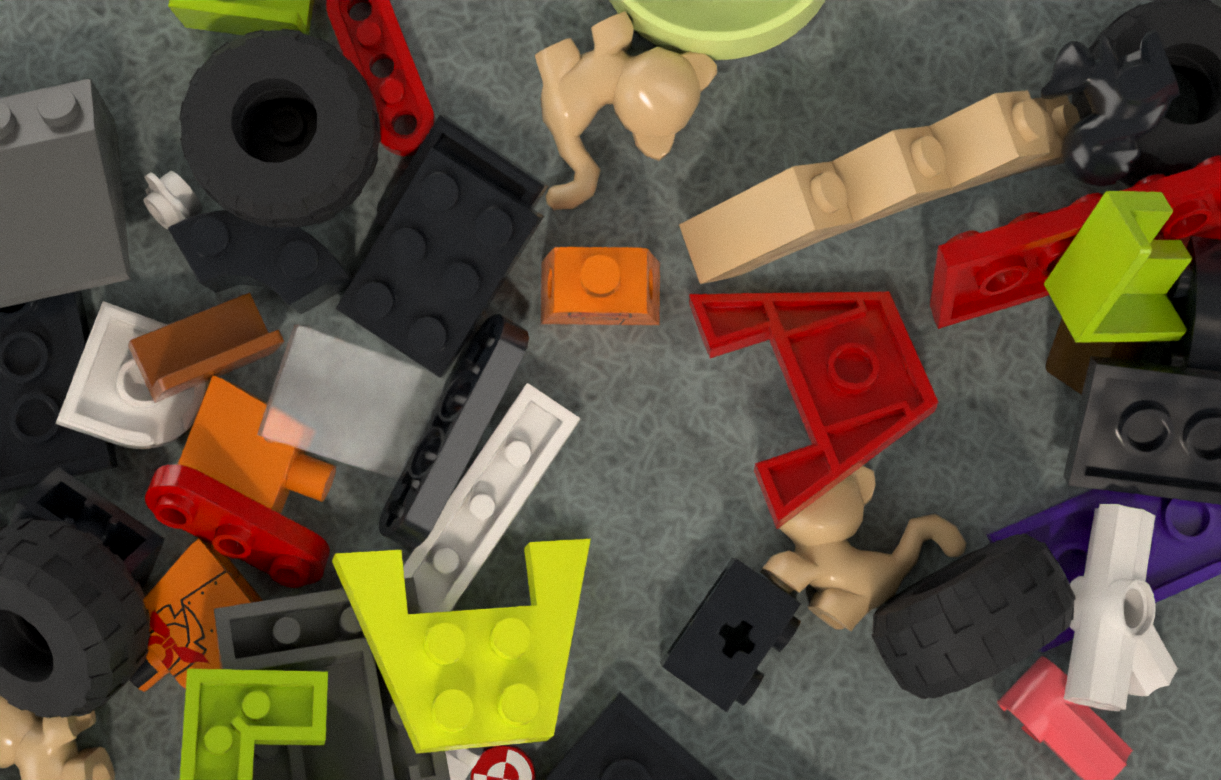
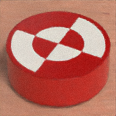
M511 744L492 746L482 752L476 765L472 768L471 780H536V770L530 756L521 748Z

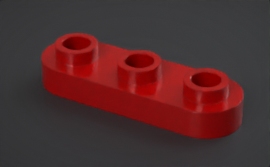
M326 0L327 14L342 53L364 77L375 99L380 119V144L387 151L395 155H415L436 122V117L390 0ZM360 2L369 4L372 7V11L367 19L356 21L350 17V10L355 4ZM379 59H389L394 63V69L389 76L379 78L372 74L373 64ZM403 115L413 116L417 120L415 130L407 135L398 134L394 130L395 121Z
M171 464L162 466L155 471L145 494V502L154 513L156 519L162 524L171 528L182 529L213 545L222 555L240 559L269 574L275 582L286 587H303L304 585L316 583L323 577L330 555V547L317 533L197 469Z

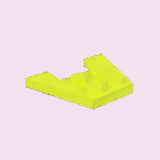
M591 539L529 542L526 545L524 553L531 606L408 614L402 550L335 553L332 563L416 754L548 741L554 736Z

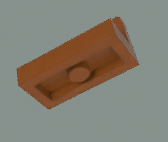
M249 292L129 341L128 347L154 403H157L211 380L213 375L219 377L273 354L285 341L280 330L268 332Z

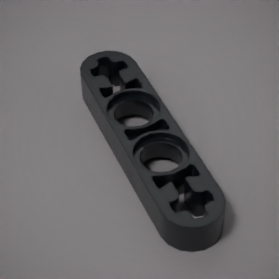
M501 314L492 315L480 326L383 508L379 521V531L382 536L409 549L417 548L428 538L524 357L529 341L526 329Z

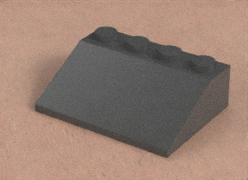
M91 78L0 98V308L130 280L118 134L115 120Z

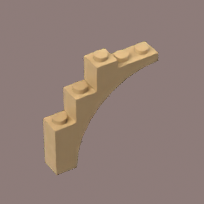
M1028 90L995 93L930 126L892 130L833 161L792 166L679 224L699 283L719 281L748 273L830 237L971 187L1023 172L1065 163L1061 152L1063 141L1071 126L1080 121L1078 110L1070 104L1068 96L1054 99H1031Z

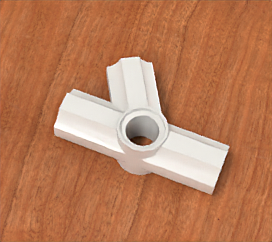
M1100 504L1099 508H1095L1084 576L1075 578L1070 584L1076 600H1074V620L1071 621L1070 628L1075 633L1064 699L1067 701L1102 710L1120 712V710H1126L1128 694L1149 696L1154 690L1169 686L1178 670L1153 626L1156 604L1154 594L1145 580L1155 515L1144 509L1126 507L1120 504Z

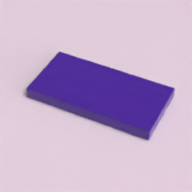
M1092 488L986 534L990 544L1009 536L1021 535L1023 533L1046 543L1065 573L1069 584H1071L1075 578L1084 576L1095 508H1099L1100 504H1120L1126 507L1144 509L1155 515L1145 580L1154 594L1155 603L1221 574V505ZM1069 626L1065 631L1056 636L1053 641L1041 647L1038 651L1043 653L1073 640L1075 631Z

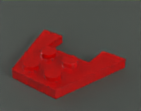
M889 291L689 294V304L710 359L767 340L770 341L812 445L755 463L754 473L776 529H779L933 414L939 403Z

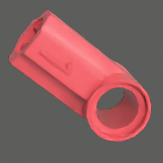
M1041 656L997 701V704L1004 712L1009 710L1024 724L1022 729L1038 743L1043 741L1081 780H1113L1127 765V759L1133 750L1089 706L1075 704L1064 699L1067 675L1050 660Z

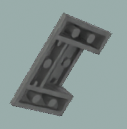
M414 577L405 578L408 614H419L420 609ZM344 588L214 609L220 669L328 672L325 744H254L252 780H450L445 751L416 754Z

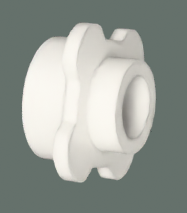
M169 171L160 179L152 172L145 176L149 187L146 188L148 196L143 201L152 216L164 228L168 229L167 227L196 216L203 211L196 194L175 172Z

